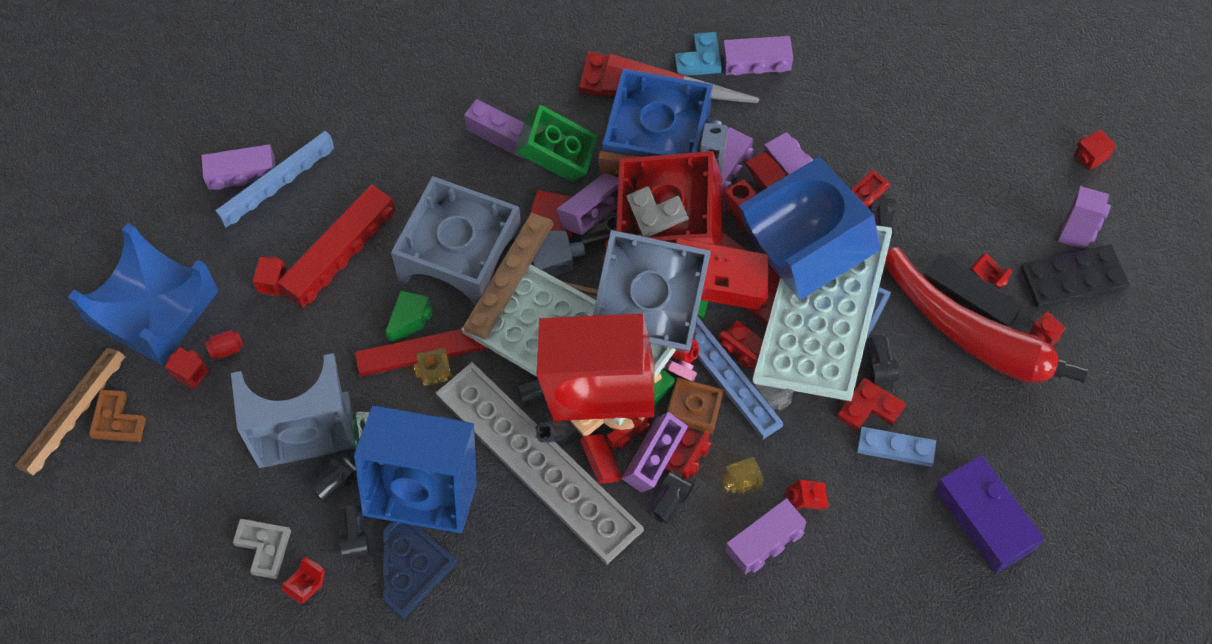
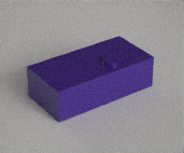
M982 455L940 479L935 491L995 573L1036 550L1044 540L1042 534Z

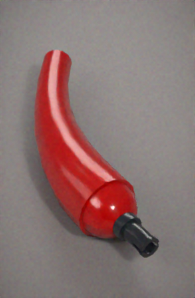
M899 247L887 251L884 266L896 284L916 308L941 333L970 356L1001 374L1029 385L1031 382H1045L1053 376L1060 379L1066 377L1081 383L1085 382L1088 368L1067 363V360L1059 358L1056 350L1050 344L1043 341L1044 338L994 322L961 306L931 284L914 267Z

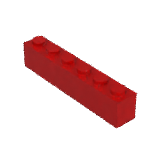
M371 184L277 282L282 294L301 308L313 302L317 293L324 286L329 285L333 276L339 270L346 267L349 259L355 253H359L362 250L365 242L378 233L379 228L385 221H389L396 211L393 199Z

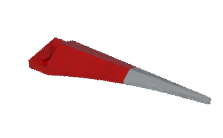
M588 51L579 92L599 97L616 96L622 69L701 83L707 82L610 54L607 56ZM713 84L712 99L749 103L759 102L757 97Z

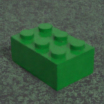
M539 104L526 115L515 153L574 183L587 174L598 135Z

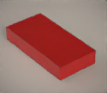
M604 435L584 436L580 442L598 484L618 482L622 476Z

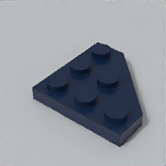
M392 521L383 530V601L404 620L457 564V560L417 525Z

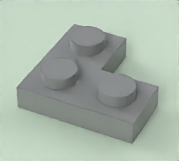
M649 186L627 195L643 237H650L689 219L679 196L656 205Z
M240 519L233 544L238 547L256 550L250 570L252 575L277 579L291 530L289 527Z

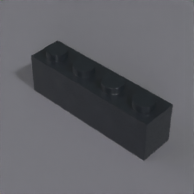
M941 253L924 275L939 291L961 306L1008 327L1016 319L1023 306L1015 297L1003 293L994 284L984 281L973 271L963 268L954 259L946 257Z

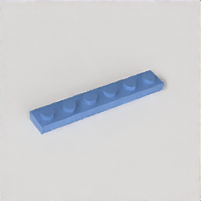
M324 131L215 210L220 223L225 228L236 223L241 216L250 210H254L259 203L267 197L273 196L286 183L292 182L301 172L310 169L316 161L329 155L334 149L331 136Z
M697 316L693 339L698 342L700 348L697 357L762 440L782 428L783 422Z

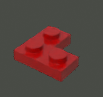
M864 378L854 391L852 400L846 402L837 418L859 431L871 413L893 426L907 403Z

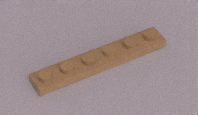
M534 213L530 214L464 324L465 332L485 340L487 339L552 229L553 222L551 219Z
M109 348L105 349L15 466L19 470L34 476L36 472L42 469L47 457L59 447L61 439L75 426L76 420L81 413L89 408L91 400L105 387L106 381L112 373L120 368L121 362L125 358L121 352Z

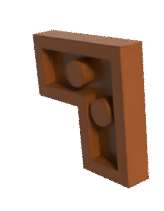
M100 390L89 433L92 439L141 442L146 419L143 415L123 414L127 398L124 391Z

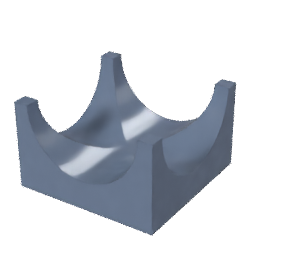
M432 176L391 252L398 280L407 283L413 274L429 275L453 285L462 291L476 306L491 281L502 251L510 240L515 241L522 229L519 207Z
M611 230L593 316L643 313L651 344L690 353L711 251Z
M334 353L323 355L322 372L316 383L307 392L296 398L284 401H272L259 397L247 387L241 371L231 373L237 430L259 468L357 448L349 392L342 393Z

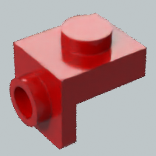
M987 253L982 254L969 269L976 273L979 278L994 284L998 289H1001L1008 283L1009 280L1007 278L1012 273L1010 268L1002 270Z
M799 480L786 488V498L796 510L801 508L824 510L829 507L825 483Z
M304 557L301 560L300 569L283 583L282 591L300 604H303L322 587L325 570L318 563Z

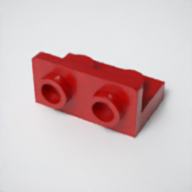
M737 320L726 332L722 331L719 334L718 342L727 354L735 356L743 367L750 368L755 372L763 339Z
M687 427L663 471L669 474L673 470L686 479H689L690 475L694 477L700 467L698 461L701 455L706 456L712 445V442L709 441L710 433L705 431L704 434H701Z

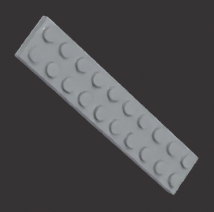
M473 362L436 392V397L460 421L474 423L475 436L606 565L644 531V527L556 442L541 443L536 438L535 427L537 424Z

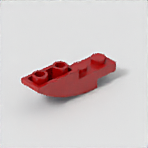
M766 152L745 162L761 191L786 177L785 173Z

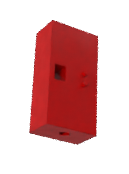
M676 238L673 242L711 251L701 300L757 310L768 299L767 254Z

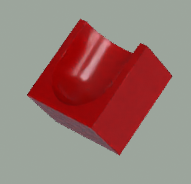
M713 151L620 159L616 231L643 237L627 195L649 186L656 205L679 196L689 219L647 238L671 243L676 238L722 246L723 177Z
M643 313L539 318L536 374L553 421L654 417L655 362Z

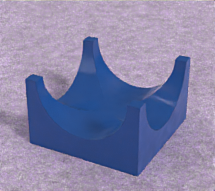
M622 69L603 140V151L639 157L699 152L704 124L709 123L713 84Z
M127 223L122 229L124 236L123 252L110 278L92 293L83 295L73 290L68 298L87 325L163 365L218 293V289L205 263L197 260L192 268L173 261L148 243L134 226Z

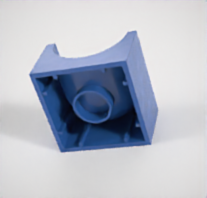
M820 156L739 205L749 241L759 253L768 255L769 265L799 300L881 250L874 214Z
M372 405L354 454L362 515L462 534L477 485L474 423Z

